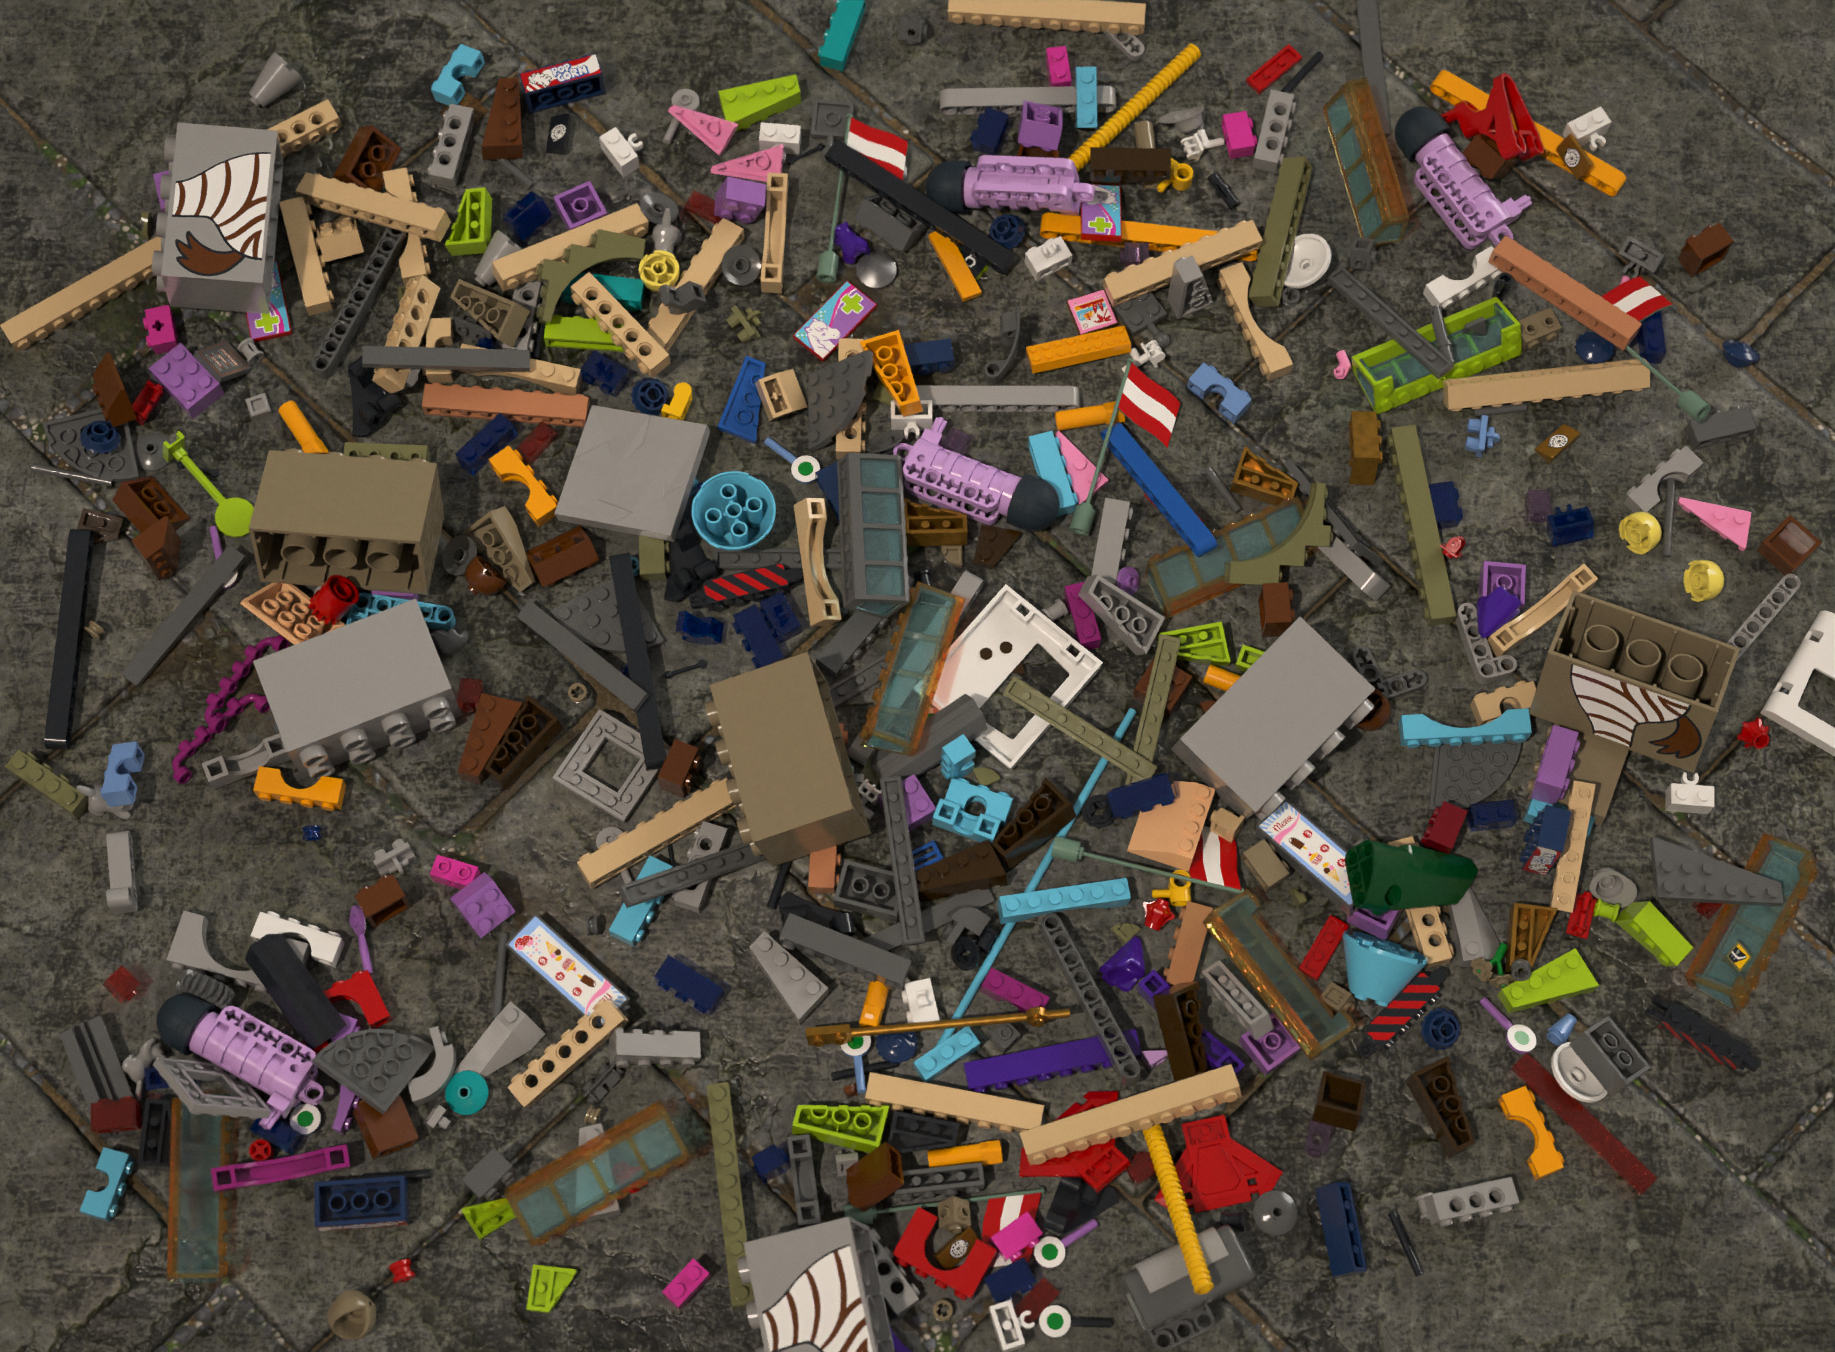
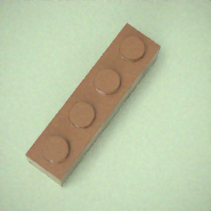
M1190 901L1187 902L1186 907H1181L1178 918L1182 920L1181 927H1176L1173 939L1177 940L1175 948L1170 947L1167 958L1171 960L1169 968L1165 967L1162 977L1170 987L1179 983L1194 981L1213 908Z

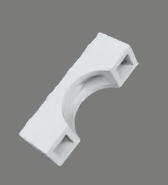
M1490 246L1475 255L1472 263L1473 274L1469 278L1452 280L1442 275L1428 283L1423 294L1432 306L1440 305L1441 310H1447L1458 299L1463 300L1473 290L1482 289L1488 281L1499 279L1500 274L1503 272L1488 263L1494 248Z
M268 911L267 914L259 913L251 933V937L256 942L266 934H282L285 939L292 937L302 938L310 943L311 956L315 961L332 967H336L345 945L342 938H340L341 935L328 931L327 934L321 932L317 926L308 924L307 927L300 925V922L293 918L284 920L280 918L279 914Z

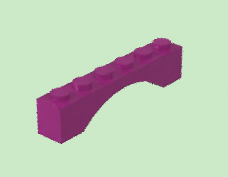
M347 1145L323 1148L279 1159L211 1168L214 1194L349 1170L350 1163Z

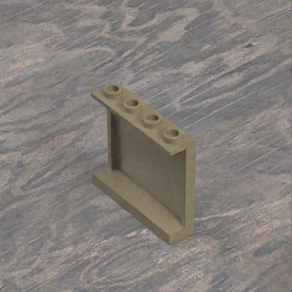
M1556 723L1554 724V725H1556V726H1560V727H1563V728H1566V729H1570V728H1567V727L1558 725V724H1556ZM1549 725L1546 737H1549L1553 725ZM1579 732L1577 740L1580 741V745L1574 757L1575 763L1569 775V784L1563 799H1558L1557 803L1567 806L1572 780L1596 784L1590 816L1595 817L1594 824L1601 826L1606 817L1628 749ZM1544 742L1539 753L1540 755H1543L1546 744ZM1536 761L1535 767L1533 769V773H1536V776L1540 766V761ZM1536 776L1534 780L1530 779L1526 789V791L1530 792L1528 800H1531L1530 797L1532 794Z

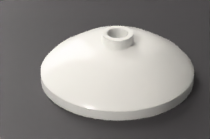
M1302 234L1295 237L1284 286L1303 288L1313 284L1324 275L1331 262V249L1325 239L1316 234Z
M1571 1042L1560 1045L1554 1051L1551 1059L1552 1071L1560 1087L1568 1095L1582 1102L1594 1103L1603 1099L1608 1092L1570 1047L1569 1044Z

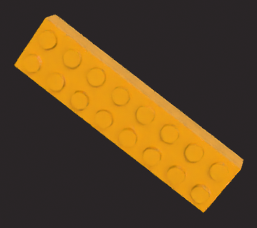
M1125 326L1026 347V356L1033 374L1131 352V342Z

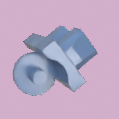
M1482 415L1481 419H1469L1467 424V432L1477 433V438L1467 437L1465 450L1475 452V457H1482V451L1485 450V442H1487V448H1493V443L1500 441V435L1494 433V427H1489L1487 432L1488 416Z

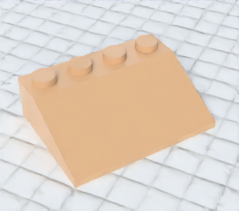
M271 583L243 599L240 603L294 645L345 626L341 621L335 625L331 623L325 625L324 621L319 622L315 615L311 614L313 609L308 607L311 604L309 601L311 598L293 584Z
M1151 780L1127 852L1189 872L1215 788L1196 782Z

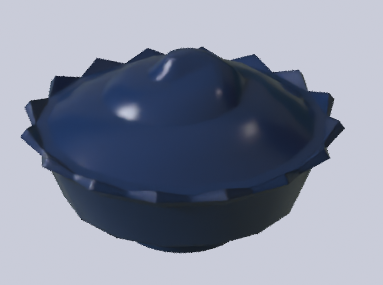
M1004 214L992 222L988 237L1010 250L1012 247H1017L1018 243L1022 241L1026 227L1019 216Z
M1591 331L1585 332L1584 335H1579L1574 348L1576 349V354L1587 364H1598L1610 359L1614 354L1615 346L1596 332Z
M1726 340L1725 343H1722L1723 356L1734 367H1748L1760 359V354L1757 353V350H1754L1752 346L1744 342Z
M643 378L632 387V403L641 414L657 416L661 413L663 405H668L670 400L669 391L659 379Z
M94 421L88 424L80 433L81 437L79 440L81 441V446H84L87 451L103 454L105 452L110 453L111 450L116 449L117 445L120 444L121 436L119 431L110 423Z
M1436 1008L1434 1011H1429V1014L1424 1016V1021L1421 1024L1423 1041L1427 1042L1428 1046L1433 1047L1435 1050H1445L1452 1047L1453 1043L1457 1042V1037L1460 1034L1458 1018L1454 1016L1452 1011H1448L1446 1008Z
M915 1032L883 1034L875 1038L877 1042L875 1047L878 1050V1054L882 1056L883 1060H887L890 1063L900 1064L903 1061H908L910 1057L914 1056L915 1050L918 1048V1039L915 1037Z

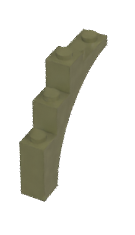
M598 229L590 236L589 246H592V248L571 244L567 249H564L562 260L565 263L545 258L540 261L536 266L535 275L538 276L537 282L545 283V285H542L540 290V297L543 298L542 305H539L537 309L539 323L547 325L551 322L555 305L561 293L579 273L591 266L609 261L639 262L643 259L646 239Z
M1311 483L1309 499L1304 513L1295 529L1284 541L1258 557L1242 561H1226L1224 583L1254 585L1278 583L1282 578V571L1279 569L1280 565L1304 566V562L1307 560L1305 545L1330 547L1333 531L1331 526L1323 525V521L1326 519L1324 500L1327 499L1328 490L1325 488L1326 483Z

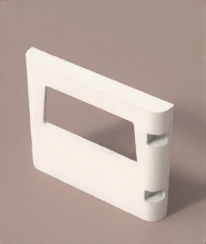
M1005 584L917 683L913 690L938 711L964 694L972 697L977 706L981 708L1020 662L1039 644L1069 673L1068 678L1050 697L1059 705L1067 708L1097 674L1103 662ZM1022 605L1030 611L1026 616L1018 611ZM1007 641L1012 644V651L1010 653L1004 654L1000 651L1002 642ZM1072 645L1080 651L1076 657L1068 652ZM981 649H991L992 657L988 660L982 659L980 657ZM1034 715L1014 739H1010L987 724V731L976 738L975 741L1007 768L1012 770L1051 727V724Z
M1820 611L1760 713L1835 756V728L1798 706L1813 669L1835 680V614L1829 611ZM1813 635L1816 638H1818L1819 641L1815 642L1809 639ZM1781 687L1789 690L1788 694L1779 692Z

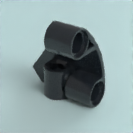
M363 355L348 365L353 405V437L368 436L383 424L387 415L402 405L395 393H389L372 381L375 374L374 369L362 367Z
M686 519L680 523L675 541H669L670 573H668L664 600L678 602L696 592L701 583L718 575L710 558L707 559L701 550L694 531Z
M788 891L778 901L783 926L789 913L847 936L855 934L852 914L837 912L818 906Z
M1061 1177L1042 1228L1061 1236L1067 1234L1117 1204L1119 1200L1115 1188L1106 1185L1097 1193L1081 1177Z

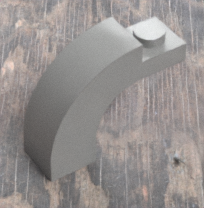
M438 1026L429 1029L436 1052L433 1067L425 1075L411 1079L408 1082L411 1098L415 1106L438 1097L446 1089L451 1077L454 1076L456 1069L455 1048L452 1044L445 1046L448 1044L445 1031L441 1032Z

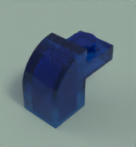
M679 611L676 631L682 634V640L703 645L721 644L724 627L722 622L713 617L697 618L687 611Z

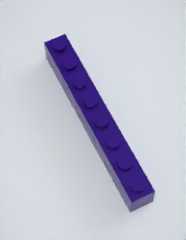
M1136 1029L1123 1031L1122 1034L1136 1060L1140 1059L1142 1053ZM1108 1034V1035H1105V1037L1111 1039V1038H1114L1115 1035H1114V1034ZM1097 1037L966 1062L963 1065L968 1091L982 1094L986 1093L987 1089L995 1088L996 1091L1009 1088L1008 1085L1012 1084L1025 1086L1030 1084V1081L1037 1079L1039 1082L1049 1081L1052 1079V1076L1060 1075V1078L1072 1076L1073 1072L1081 1071L1084 1074L1095 1071L1094 1068L1103 1067V1069L1113 1068ZM1123 1052L1115 1053L1117 1057L1125 1056Z

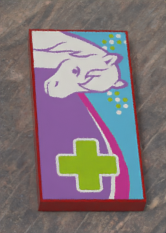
M1091 184L1095 187L1094 199L1088 202L1081 201L1080 206L1081 240L1121 242V186Z
M274 261L269 314L246 312L250 338L255 343L292 335L278 261Z
M846 280L795 332L793 339L824 363L839 347V338L847 339L877 308V304Z

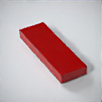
M1288 44L1246 78V83L1260 95L1302 60V56Z
M1330 914L1298 970L1317 981L1341 941L1343 932L1348 929L1349 925Z

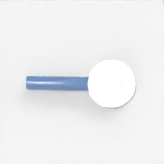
M770 437L766 438L764 444L792 464L791 472L796 481L803 484L815 481V472L820 470V465L814 457L801 456L796 458Z
M870 1036L852 1037V1042L841 1045V1048L847 1056L853 1057L857 1093L864 1094L866 1093L862 1056L870 1050L871 1038Z
M300 1102L294 1107L290 1115V1125L300 1135H310L317 1131L321 1125V1113L313 1105Z

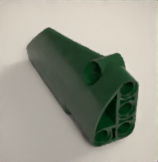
M1365 840L1349 849L1345 855V865L1353 905L1357 908L1370 910L1375 916H1381L1388 911L1456 905L1466 893L1478 872L1471 859L1408 844L1397 847Z

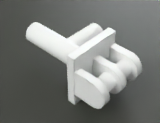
M1204 129L1180 141L1181 145L1185 146L1184 152L1188 153L1187 159H1195L1196 161L1199 160L1204 149L1224 145L1223 138L1209 140Z
M1152 340L1146 345L1143 342L1140 344L1145 351L1141 356L1136 348H1132L1131 352H1129L1134 360L1133 364L1137 368L1149 360L1157 368V363L1165 358V354L1161 352L1162 349L1158 346L1156 340ZM1126 366L1122 367L1123 372H1125Z
M865 779L858 790L861 794L866 818L870 820L874 812L866 807L865 804L869 800L876 805L878 801L877 795L881 793V790L876 789L877 786L875 784L871 785L869 783L870 780ZM864 788L868 790L866 793L863 792ZM871 794L875 795L873 799L869 797Z

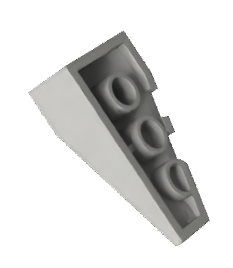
M1469 887L1456 905H1449L1459 967L1471 966V961L1479 957H1483L1485 961H1490L1493 959L1499 946L1497 936Z

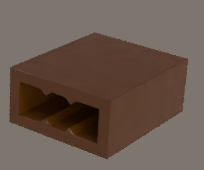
M400 1094L384 1115L363 1100L357 1103L358 1105L354 1109L353 1114L373 1160L414 1146L419 1139Z
M887 1142L846 1169L848 1200L853 1207H857L862 1212H865L904 1185L901 1153Z

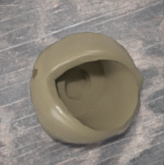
M346 1291L339 1295L330 1305L327 1314L328 1324L333 1333L340 1336L343 1340L361 1339L369 1334L375 1325L376 1306L368 1296L360 1291Z

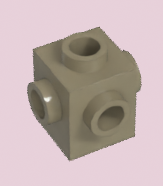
M952 1196L937 1203L940 1229L949 1231L951 1234H959L962 1230L971 1226L969 1201Z

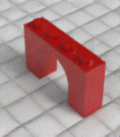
M368 970L358 971L351 976L352 978L346 981L340 980L334 983L332 988L326 991L322 990L332 1004L340 1000H350L357 1003L372 1029L392 1021V1017ZM327 1040L312 1050L317 1055L330 1043Z
M918 1207L892 1253L896 1258L894 1262L904 1268H907L908 1265L916 1269L914 1273L924 1279L927 1276L935 1280L934 1284L944 1290L949 1287L955 1291L953 1295L963 1301L967 1298L972 1300L998 1253L997 1250L977 1239L967 1259L960 1267L950 1271H943L933 1267L926 1258L925 1249L928 1239L939 1219Z

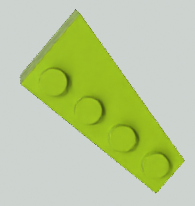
M1575 948L1531 972L1528 980L1515 981L1502 988L1497 996L1509 1014L1536 1007L1537 1005L1552 1003L1556 1000L1575 997L1583 993L1594 992L1599 985Z
M798 1105L792 1124V1134L798 1136L809 1134L810 1139L870 1153L881 1145L889 1106L870 1107L868 1105H861V1107H848V1105H839V1107H827V1105Z

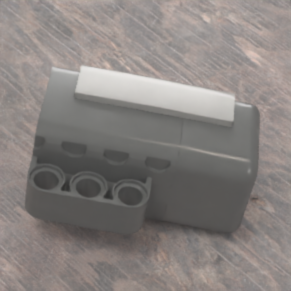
M1224 1225L1218 1229L1210 1227L1197 1234L1205 1263L1210 1272L1209 1276H1211V1282L1214 1285V1288L1208 1293L1196 1294L1194 1292L1179 1243L1133 1265L1130 1272L1121 1275L1119 1278L1120 1288L1143 1334L1147 1335L1156 1352H1168L1207 1333L1214 1325V1317L1208 1305L1248 1286L1255 1277L1254 1270L1234 1230L1230 1226ZM1198 1317H1206L1209 1321L1208 1327L1203 1328L1199 1326L1197 1322ZM1180 1326L1186 1327L1189 1331L1188 1337H1180L1177 1333V1328ZM1159 1336H1164L1168 1339L1169 1344L1167 1347L1163 1348L1157 1344Z

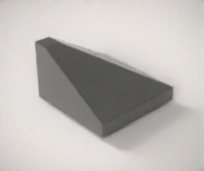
M1484 317L1467 323L1462 329V333L1476 336L1486 335Z

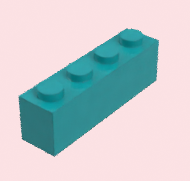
M866 0L836 1L835 7L837 10L831 14L830 29H826L824 34L825 43L823 46L820 45L818 50L821 66L843 72L866 8Z
M581 272L570 281L561 293L562 301L568 304H576L571 298V286L587 273ZM592 274L626 310H642L646 287L641 279ZM590 297L588 300L593 301L596 297Z

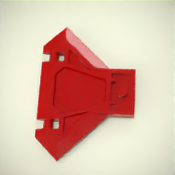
M1088 1091L1083 1096L1086 1100L1083 1105L1075 1102L1054 1121L1118 1101V1091ZM1116 1138L1104 1144H1095L1085 1150H1077L1068 1153L1064 1157H1055L1046 1160L1042 1164L1031 1166L1025 1149L1022 1147L1019 1177H1081L1098 1193L1130 1165V1161L1115 1147Z
M1225 1115L1181 1124L1186 1148L1174 1167L1183 1194H1191V1198L1185 1199L1187 1208L1194 1207L1195 1213L1250 1202V1194L1258 1193L1260 1197L1265 1192L1272 1191L1283 1173L1269 1162L1231 1139ZM1255 1179L1256 1184L1248 1185L1247 1180ZM1160 1189L1154 1201L1167 1209L1162 1189Z

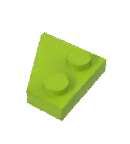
M507 1197L461 1209L479 1240L518 1216Z
M533 1265L526 1310L550 1313L575 1277L577 1270Z

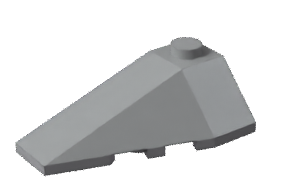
M510 1001L493 1020L454 1073L473 1071L485 1079L501 1067L509 1065L518 1057L531 1052L546 1034Z

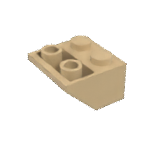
M346 217L339 220L338 223L331 224V222H327L316 228L324 262L364 252L356 218Z
M793 369L767 376L755 383L769 422L808 407Z

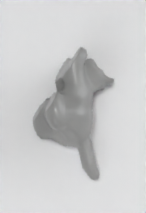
M669 208L665 209L662 223L654 227L652 233L654 246L651 254L654 253L653 251L663 250L674 255V246H678L681 242L682 234L677 227L671 224Z
M97 784L93 788L82 785L76 787L81 794L88 796V810L92 814L103 816L105 812H110L124 820L131 818V814L128 811L133 808L134 804L109 807L105 799L101 797L100 790L103 784Z
M155 1037L149 1039L140 1048L139 1054H131L122 1064L125 1074L137 1084L135 1090L137 1101L142 1099L144 1080L156 1057L166 1058L163 1044L156 1043Z

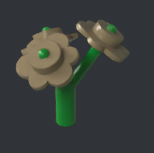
M1500 943L1493 959L1490 961H1485L1483 957L1473 959L1471 961L1473 974L1480 981L1485 983L1489 981L1491 985L1497 988H1504L1510 985L1515 979L1511 974L1503 975L1501 964L1508 946ZM1497 965L1499 976L1493 979L1491 970Z

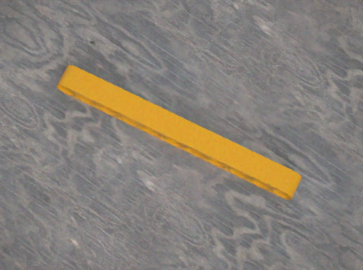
M1441 70L1430 85V90L1435 95L1454 106L1463 100H1467L1481 111L1485 109L1489 95L1446 70ZM1511 111V118H1512V123H1513V127H1514V132H1516V131H1517V128H1516V124H1515V121H1514V117H1513V114H1512V111ZM1533 121L1544 147V152L1540 156L1572 174L1556 152L1557 146L1564 138ZM1585 151L1594 164L1590 174L1582 177L1581 180L1609 196H1615L1625 183L1626 176L1618 169Z
M1044 213L1041 217L1040 236L1046 239L1061 236L1063 241L1161 252L1177 250L1185 243L1190 242L1192 244L1205 235L1212 236L1218 232L1121 221V242L1081 240L1080 216ZM1259 249L1233 260L1255 261L1257 260Z

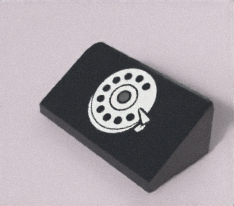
M570 113L551 117L546 153L566 155L571 124Z

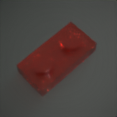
M694 190L684 205V209L713 224L720 223L722 220L720 216L714 215L715 200Z
M541 421L516 450L524 461L532 465L558 436L557 432Z
M1042 1278L1014 1308L1016 1316L1020 1317L1024 1311H1031V1315L1024 1317V1322L1027 1324L1034 1322L1042 1311L1059 1295V1292Z

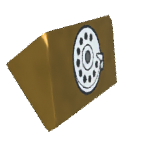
M1570 133L1557 146L1556 152L1578 180L1590 174L1594 163L1573 134Z
M1563 424L1535 448V451L1550 464L1578 439L1580 433Z
M969 1226L962 1230L961 1233L952 1237L933 1256L946 1271H950L970 1253L978 1237Z

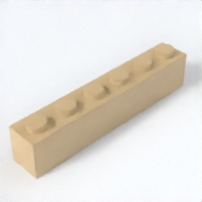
M303 196L281 201L279 203L307 312L311 316L333 310L331 302L335 301L332 290L327 289L330 281L327 272L323 273L322 267L326 265L323 256L318 253L320 246L318 238H315L313 233L317 232L314 220H310L309 217L312 214L310 203H305Z

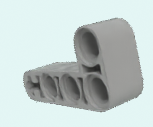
M1333 533L1330 547L1317 546L1373 600L1377 601L1390 587L1357 554L1350 551L1336 534Z
M1471 603L1461 604L1456 612L1455 622L1476 681L1479 684L1486 685L1510 678L1517 667V661L1510 655L1493 658L1487 638H1482L1478 632L1477 609ZM1468 631L1475 632L1477 637H1471ZM1479 650L1484 656H1478L1474 651ZM1501 664L1508 665L1510 670H1504ZM1481 670H1488L1490 675H1484Z
M130 831L108 833L106 837L110 889L106 891L108 907L115 915L136 912L138 904Z

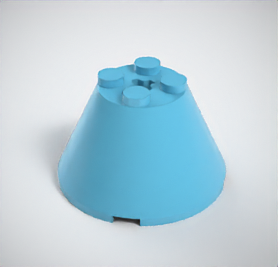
M740 471L724 472L711 477L703 483L692 503V519L697 532L707 543L722 550L738 551L758 544L768 535L776 517L775 500L767 485L748 473Z
M1347 930L1343 932L1349 992L1355 994L1354 997L1360 1000L1367 1001V998L1375 1000L1376 1004L1387 1007L1388 1003L1427 964V957L1414 950L1410 952L1401 949L1402 945L1389 940L1384 941L1376 936L1354 931L1353 935H1348L1349 931Z

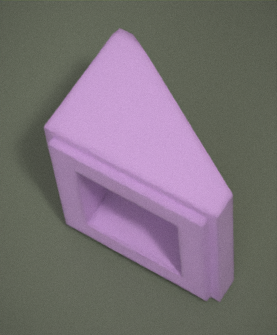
M1166 1050L1141 1052V1059L1149 1070L1167 1060L1168 1057Z

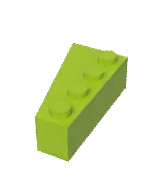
M795 74L719 91V101L724 120L737 123L736 131L742 128L744 130L751 127V124L757 121H764L770 115L779 114L801 104V92Z

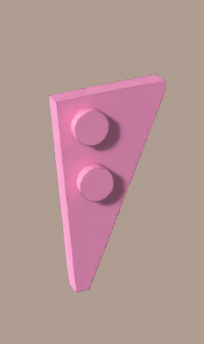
M676 105L668 109L669 113L718 155L724 152L738 127L737 123Z
M781 144L713 165L711 173L767 182L768 173H781L784 145Z
M1058 431L1055 436L1059 439V450L1065 458V470L1067 474H1070L1071 488L1076 493L1077 505H1081V503H1085L1096 467ZM1100 471L1092 496L1108 483V479Z
M1679 497L1677 504L1688 513L1692 512L1701 519L1700 522L1711 530L1718 532L1725 540L1728 538L1739 546V550L1744 551L1746 549L1751 512Z

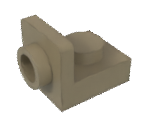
M1333 982L1329 984L1319 997L1321 1003L1336 1011L1343 1020L1353 1013L1357 1005L1350 992Z

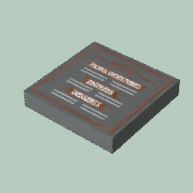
M226 340L196 350L193 355L219 383L250 373L252 368Z

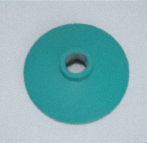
M461 1071L451 1077L445 1089L447 1104L454 1112L461 1115H472L479 1112L485 1106L489 1096V1089L485 1079L473 1071ZM466 1088L468 1095L463 1097L461 1092Z

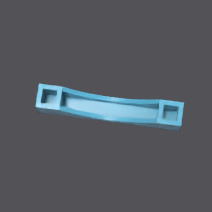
M1529 709L1506 710L1495 720L1470 728L1442 725L1423 714L1401 715L1398 721L1401 746H1407L1408 748H1417L1420 745L1438 747L1441 744L1459 746L1470 742L1472 745H1480L1490 741L1493 744H1500L1509 740L1521 743L1528 740L1532 733Z
M1127 878L1000 896L997 908L1000 923L1006 924L1064 910L1081 908L1107 909L1127 906L1131 896Z

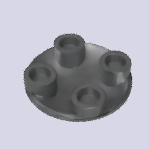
M878 251L865 254L858 261L856 267V274L859 280L864 285L878 291L889 285L894 280L897 272L894 260L888 254Z

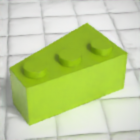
M486 187L466 189L457 211V219L451 227V235L445 243V247L451 256L484 253L491 241L492 197Z
M1222 621L1160 633L1181 638L1177 660L1226 667L1230 664Z
M1650 901L1631 903L1615 920L1620 927L1651 952L1664 966H1677L1693 949L1689 942Z

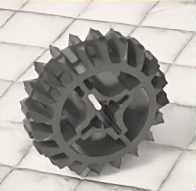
M191 969L183 970L175 986L181 993H190L214 1004L218 1011L231 1006L235 996L234 991L228 986Z

